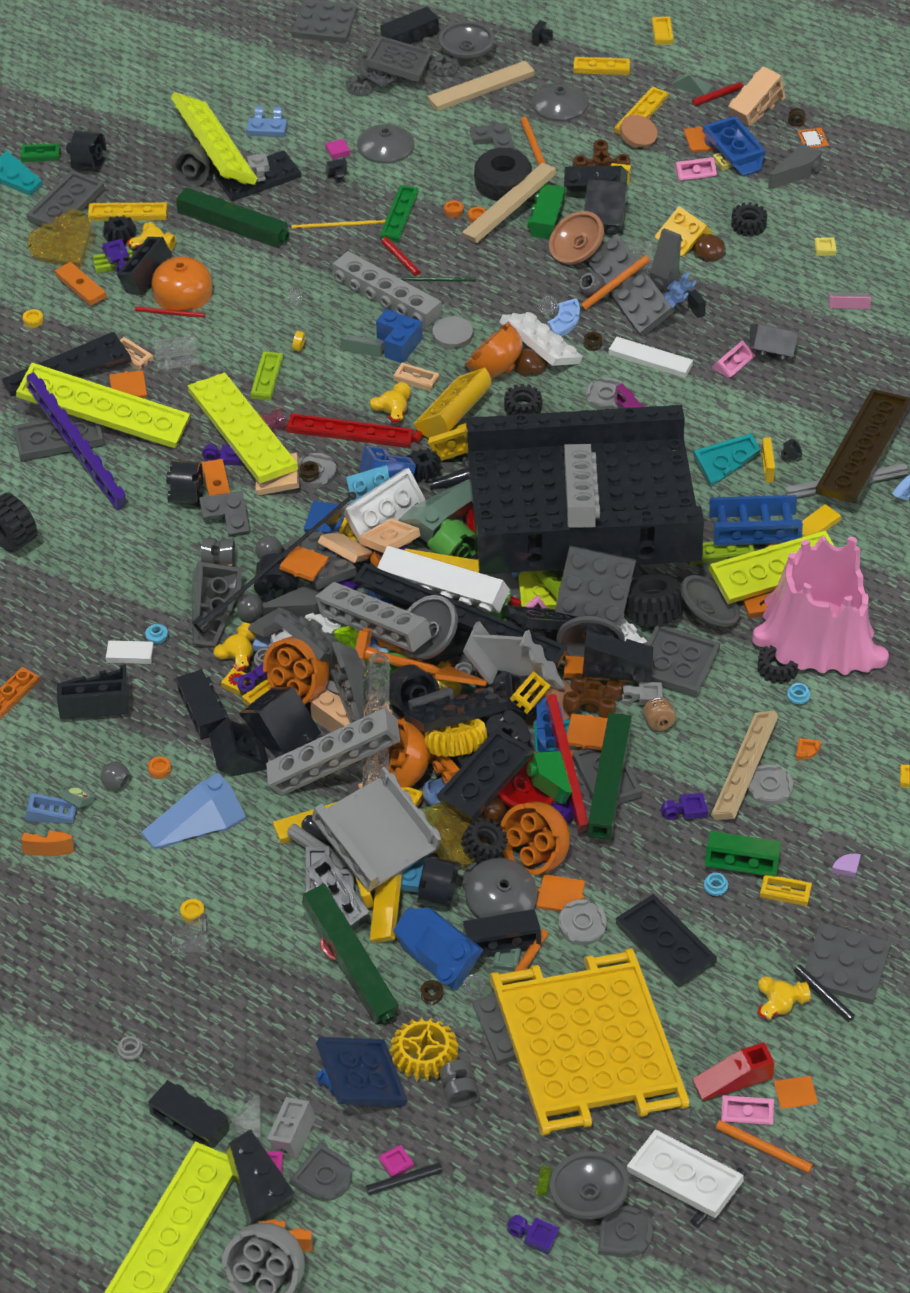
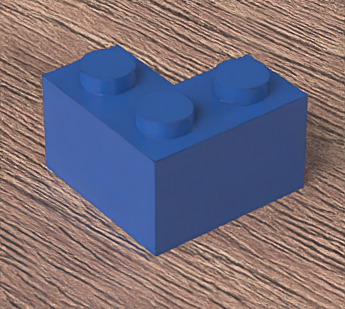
M385 309L376 321L377 339L384 341L385 358L398 363H404L422 340V321Z
M364 445L359 470L364 472L387 465L389 478L406 468H409L412 475H414L416 465L409 457L393 456L385 448Z

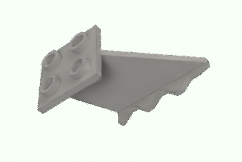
M480 621L475 623L463 652L488 684L493 683L498 670L507 671L518 676L530 675L534 671L549 683L550 687L559 690L564 688V683L557 674L555 663L546 660L542 646L533 643L529 630L525 631L523 637L490 635Z

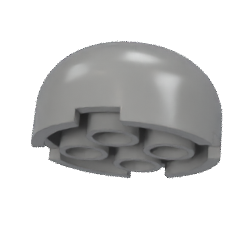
M256 1223L239 1231L229 1242L223 1253L222 1268L225 1267L226 1274L230 1280L229 1286L235 1293H248L242 1282H249L257 1272L262 1273L256 1281V1289L259 1293H275L286 1276L288 1277V1283L281 1293H293L303 1277L305 1260L299 1242L288 1230L272 1223Z

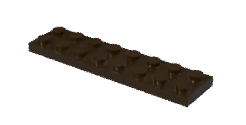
M871 389L818 482L816 494L855 504L858 503L910 408V397Z

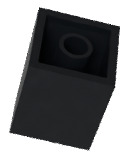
M588 179L584 211L596 214L603 223L604 232L609 235L622 234L628 200L627 182Z
M272 687L239 712L241 718L276 758L316 740L315 737L321 733L294 687Z

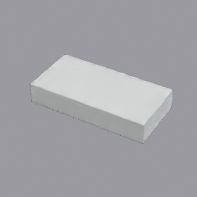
M108 641L106 663L151 664L154 644L153 642Z

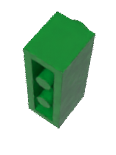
M544 184L540 192H536V204L532 205V217L528 218L527 228L530 229V237L550 239L554 228L559 223L565 203V187Z
M710 831L705 866L776 877L781 841Z

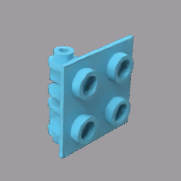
M387 465L346 477L349 493L355 492L357 495L355 500L349 502V505L390 479Z

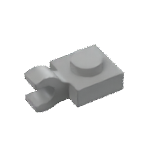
M266 154L247 156V163L252 171L256 173L257 181H265L264 172L269 171Z
M639 682L638 687L623 686L622 703H633L639 700V705H645L650 699L663 697L661 682Z

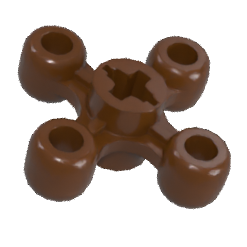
M598 139L593 144V158L587 159L584 155H577L573 158L572 166H611V163L630 165L631 160L627 154H619L616 158H610L608 143L604 139Z
M576 673L571 677L570 687L573 691H568L563 696V708L568 712H577L582 705L584 709L598 711L600 717L608 718V713H616L615 701L619 700L623 695V684L619 680H609L604 687L602 683L588 681V677H583L582 673Z

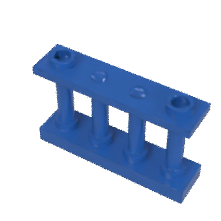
M797 495L711 497L709 518H718L719 521L714 522V545L775 544L801 538L803 530L802 520H793L792 515H796ZM761 516L762 521H749V517ZM770 516H783L784 520L771 521ZM727 517H740V522H727Z

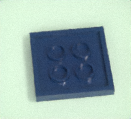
M319 1037L316 1046L338 1105L404 1106L408 1101L384 1039Z

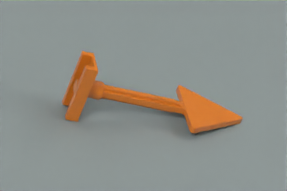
M364 627L363 630H359L355 649L359 657L364 659L365 665L366 660L372 662L380 661L400 667L415 664L429 674H435V679L483 686L487 684L486 680L450 666H445L441 669L432 664L381 652L377 648L369 647L373 629Z

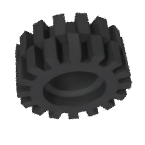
M748 202V205L742 203L740 206L738 204L736 208H733L731 228H733L734 232L737 231L738 235L743 233L744 237L747 234L750 237H753L754 234L756 236L760 235V233L764 232V229L766 230V209L763 210V206L758 207L757 203L752 205V202Z
M521 384V387L514 385V389L510 387L505 392L504 411L507 412V415L537 414L541 412L542 395L540 391H537L536 387L531 389L529 384L527 387H524V384ZM519 401H527V402H529V403H528V404H519V403H517V402H519Z
M770 645V648L765 646L758 656L757 670L760 672V676H765L764 680L767 682L771 679L772 684H775L776 681H779V684H783L784 680L788 683L791 681V678L794 679L796 674H798V664L791 660L782 667L770 664L772 661L777 660L775 657L777 649Z
M478 818L477 821H472L462 835L461 840L463 841L461 846L465 847L464 853L469 852L468 857L470 859L475 857V862L477 863L481 860L483 862L499 858L507 846L506 832H501L503 827L501 825L497 827L496 821L490 823V819L486 818L483 822L482 818ZM477 836L486 838L492 846L483 844Z

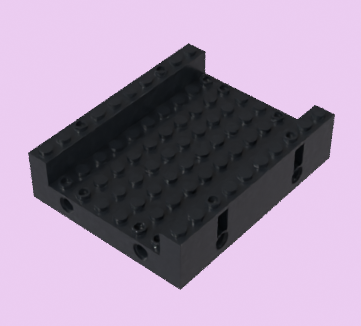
M682 405L466 418L467 463L479 573L500 574L564 570L569 545L632 558L636 560L635 565L702 561L704 518L701 506H696L684 442L685 417ZM591 444V452H596L600 518H595V527L568 528L564 445Z

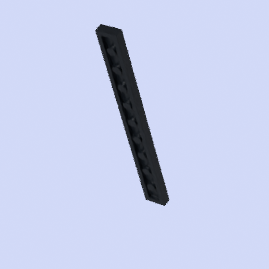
M364 563L354 578V584L409 607L426 596H443L456 608L458 615L457 627L472 632L475 623L479 621L490 635L523 637L525 631H527L515 624L367 563ZM530 631L533 643L541 645L546 660L553 661L556 668H558L567 653V646Z

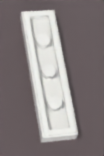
M616 337L609 348V355L683 378L686 377L693 365L692 359L620 337Z

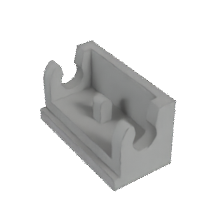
M289 1097L285 1098L267 1137V1141L271 1143L274 1151H282L284 1149L288 1152L290 1158L298 1159L316 1119L310 1102Z

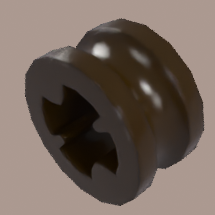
M801 108L791 109L788 123L794 127H801L805 123V111Z
M597 332L586 333L584 336V347L589 351L599 350L602 347L601 334Z
M306 461L300 465V476L303 481L314 482L319 478V466L316 462Z
M435 980L424 982L421 986V999L429 1005L438 1004L443 998L441 983ZM428 990H433V992L436 994L431 995L430 992H428Z

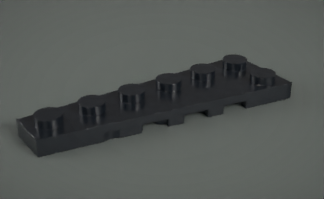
M113 331L40 362L38 365L75 376L85 372L87 375L93 374L96 369L102 367L110 369L130 363L132 360L130 354ZM29 368L2 379V383L11 397L16 396V391Z

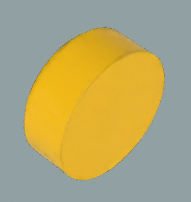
M36 309L28 310L22 316L24 325L29 328L39 327L44 321L42 312Z
M296 331L292 344L293 351H302L306 337L305 332Z
M188 899L182 903L180 913L184 921L195 923L204 917L205 909L200 900Z

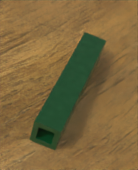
M187 187L176 198L177 213L278 249L289 239L288 222Z
M608 713L588 820L589 838L612 839L631 734V715Z
M323 883L304 893L302 899L303 906L374 1024L376 1025L380 1022L385 1024L396 1017L399 1005L326 884Z

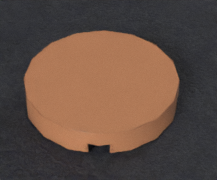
M630 115L620 125L622 139L634 148H649L657 138L658 131L656 126L644 116Z

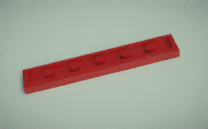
M294 413L290 414L286 426L287 433L410 448L412 436L414 435V429Z
M550 694L547 695L545 704L557 751H561L572 793L569 796L577 832L584 833L588 828V819L557 696Z

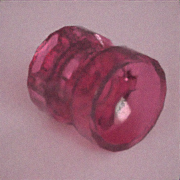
M280 408L273 409L269 414L263 413L259 415L272 432L276 428L282 429L287 426L286 418Z

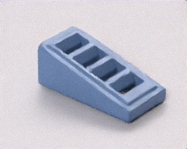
M30 793L25 821L73 823L76 806L64 799ZM54 808H59L58 812H54ZM64 808H68L67 814L63 813Z

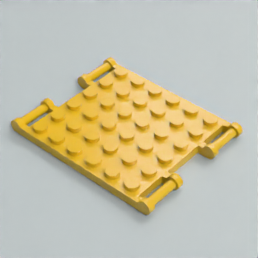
M633 948L624 949V952L599 957H594L593 955L585 956V971L543 978L539 965L530 966V969L503 974L498 972L490 973V984L494 989L541 1136L549 1135L551 1131L582 1126L583 1128L591 1127L590 1108L634 1100L639 1117L647 1116L650 1112L676 1107L680 1109L689 1108L688 1095ZM626 962L625 964H619V965H613V966L598 968L599 966H604V965H610V964H615V963ZM532 978V980L503 985V983H509ZM674 1092L677 1096L648 1103L645 1101V1098ZM574 1111L579 1112V1116L548 1121L547 1119L548 1116Z

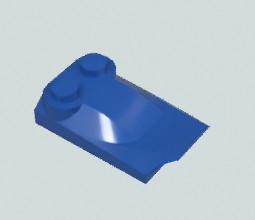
M736 116L703 126L702 132L705 134V143L711 147H716L743 176L762 170L766 151Z
M429 907L421 909L408 908L394 928V933L400 941L402 948L432 972L440 983L448 985L453 990L460 988L484 950Z

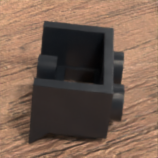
M503 671L493 681L494 694L507 700L508 709L514 711L525 721L535 712L534 707L526 714L524 712L526 708L523 706L519 708L517 706L519 702L516 700L512 702L510 698L513 692L517 691L529 675L518 676ZM531 681L520 693L522 697L530 690ZM531 694V696L527 699V701H528L529 703H531L532 700H533V695H532V694Z

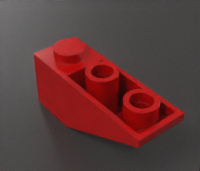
M765 1042L737 1051L699 1074L692 1081L701 1100L705 1101L773 1079L775 1062Z

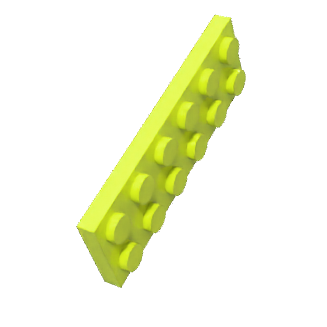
M825 530L712 563L709 566V571L727 604H731L774 591L778 586L789 554L797 553L803 540L810 541V546H815L818 540L825 536L830 544L833 546L834 544Z

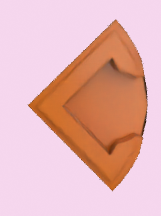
M798 738L796 760H807L814 757L819 752L822 741Z

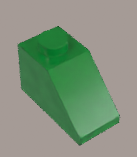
M561 751L534 753L526 767L528 776H531L533 786L558 803L565 804L572 791Z

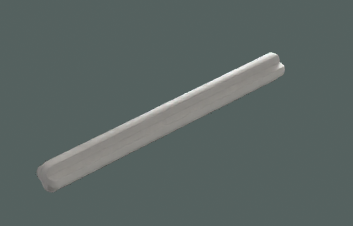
M903 463L878 468L875 470L869 483L907 476L908 467ZM820 480L788 486L785 488V494L797 495V498L816 494V486Z

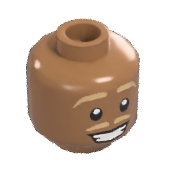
M655 697L650 699L643 708L646 722L652 730L664 731L669 729L675 722V711L670 701L666 698Z

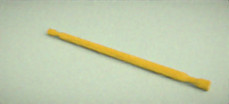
M386 220L292 225V229L384 224Z

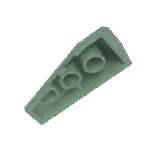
M469 479L412 506L398 521L419 528V537L428 543L439 531L443 521L446 519L451 521L459 520L472 507Z

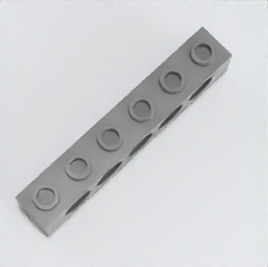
M349 251L333 263V278L336 281L349 286L354 291L360 292L368 299L380 303L385 308L422 321V327L425 329L442 316L440 300Z
M591 444L564 445L568 528L595 527V518H600L596 452H591Z
M333 582L315 596L322 615L358 630H363L364 627L373 629L372 636L408 651L414 652L432 637L429 623L424 617L336 582Z
M383 708L267 762L268 785L280 796H283L400 742L397 718L386 708Z

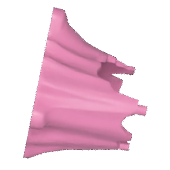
M822 536L815 546H810V541L803 540L797 553L789 554L777 588L765 597L767 608L762 616L766 621L753 630L752 641L755 645L759 647L767 646L768 648H770V645L776 647L775 657L782 664L787 665L791 660L798 664V669L813 668L820 673H826L829 669H835L841 674L847 675L852 670L870 672L873 668H883L887 665L889 659L888 651L872 641L874 630L869 621V597L864 591L863 574L860 571V548L856 546L857 539L855 537H849L847 545L839 548L830 544L825 536Z

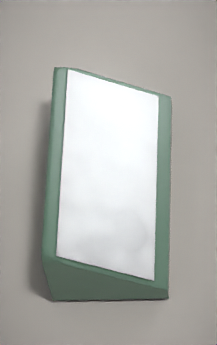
M347 334L341 339V350L381 357L384 351V341Z

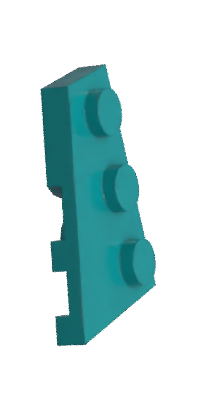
M9 151L4 152L0 156V184L32 196L43 186L42 180Z
M750 433L694 450L693 457L711 488L758 456L761 449L753 434Z

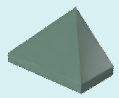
M679 74L671 84V87L703 96L712 90L713 85L691 75Z

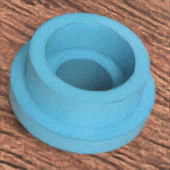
M161 624L151 625L146 629V639L149 642H153V644H161L168 637V630Z
M795 683L788 689L787 697L794 704H804L810 699V691L805 684Z
M712 873L705 879L704 889L710 895L720 896L727 891L728 881L724 875Z

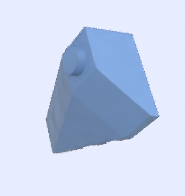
M216 773L196 785L143 830L141 834L155 850L181 843L187 838L195 836L197 838L204 837L206 833L213 831H226L244 821L246 815L232 787L219 773Z

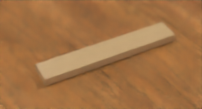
M522 61L429 95L428 102L436 111H440L535 76V70L526 61Z
M541 163L525 180L513 187L461 232L463 238L478 243L557 174L556 168Z
M775 711L755 713L711 815L714 820L735 819L777 721L778 715Z

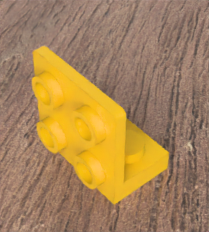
M679 206L657 232L655 238L659 240L663 228L680 234V256L684 257L698 238L705 234L714 235V233L706 224Z
M466 423L455 426L448 432L429 438V446L433 451L437 452L441 461L467 453Z

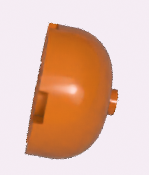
M180 256L164 261L157 267L152 277L154 300L164 309L186 310L193 308V310L204 306L213 294L212 278L209 270L203 263L191 257Z
M507 321L500 327L498 332L496 331L472 353L470 356L472 358L464 362V365L470 372L485 367L491 379L500 376L503 372L508 374L516 366L514 362L521 354L523 347L521 335Z
M291 636L278 640L269 646L264 656L263 672L267 673L270 683L269 690L272 687H283V684H285V687H294L299 697L307 694L306 697L301 698L303 703L307 704L320 696L328 685L330 676L329 663L315 657L312 649L300 639Z
M397 719L400 742L370 756L369 776L371 780L378 779L381 769L385 767L389 773H393L396 776L401 788H411L424 775L429 763L430 751L425 743V733L409 722Z
M529 802L514 806L503 817L501 822L502 832H506V838L508 839L507 846L503 851L506 859L515 861L513 847L529 844L530 846L524 847L520 851V860L524 865L530 866L548 860L539 869L526 868L530 874L545 873L561 864L569 850L570 832L566 820L558 810L546 803Z

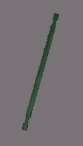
M397 277L403 281L476 282V278Z

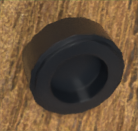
M791 438L784 442V448L781 452L782 460L787 461L791 459L795 461L802 457L801 446L795 439Z

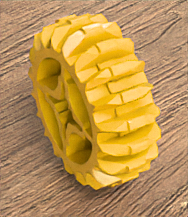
M473 719L425 732L424 740L431 754L455 757L475 752L488 737L485 723L480 719Z
M421 1016L419 1022H415L411 1018L410 1025L403 1023L401 1030L396 1029L395 1037H392L390 1055L392 1056L394 1066H397L399 1073L405 1072L407 1079L414 1075L416 1081L420 1077H424L426 1082H428L429 1076H433L437 1080L441 1067L458 1058V1043L456 1035L451 1032L449 1025L443 1027L441 1020L434 1023L432 1017L429 1021H424Z

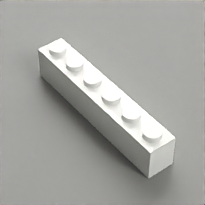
M387 546L377 567L466 605L477 606L486 613L491 611L500 613L510 591L509 587L501 579L391 546Z

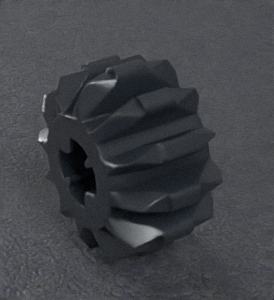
M116 215L115 218L109 217V221H105L103 227V236L107 243L121 239L123 243L127 244V240L136 236L135 222L132 221V218H126L125 215L122 217Z
M420 448L419 451L412 450L411 455H407L416 465L413 477L414 479L416 478L418 483L421 480L427 483L429 478L435 480L436 476L440 475L441 459L436 451L431 452L429 448L426 450Z

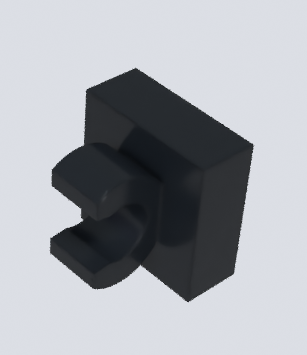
M541 20L532 30V45L537 47L542 42L548 44L549 37L553 38V30L546 29V22Z
M341 158L326 162L325 172L327 177H334L336 183L343 182L344 174L347 171L346 159Z

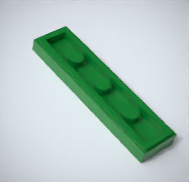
M399 186L380 233V240L387 237L391 242H400L419 194L418 187Z

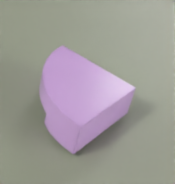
M847 854L840 857L834 863L832 873L855 878L861 854Z

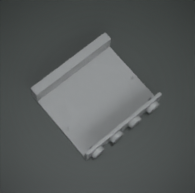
M385 767L381 769L378 779L328 808L321 803L313 811L312 820L367 892L437 851L440 845L441 836L439 831L428 823L424 812L421 809H417L412 802L410 794L407 791H403L398 784L396 776L393 773H389Z

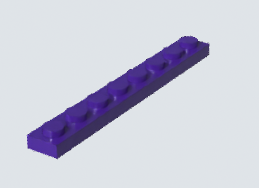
M34 372L28 374L27 389L113 507L116 510L124 507L126 495L123 488L116 485L112 473L109 470H105L100 457L94 455L89 442L81 437L78 427L70 422L65 409L59 407L54 394L48 392L43 379L38 378Z

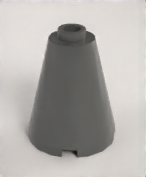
M199 140L177 153L171 162L174 178L185 186L190 187V184L200 186L209 175L210 157L200 145Z

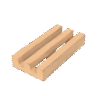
M123 337L120 339L121 343L129 348H126V350L130 354L132 362L128 364L137 370H141L142 365L146 366L148 361L154 360L151 353L127 338Z
M401 363L393 375L394 381L404 382L427 391H432L436 381L440 378L439 373Z

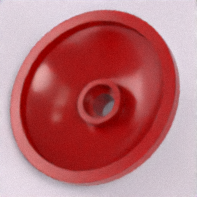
M530 759L497 795L503 803L511 808L529 802H542L550 805L554 800L533 786L531 776H528L526 769Z

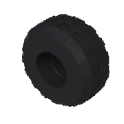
M508 147L490 149L486 153L484 152L475 163V186L484 196L493 200H500L513 187L525 180L532 172V165L527 156L518 150Z

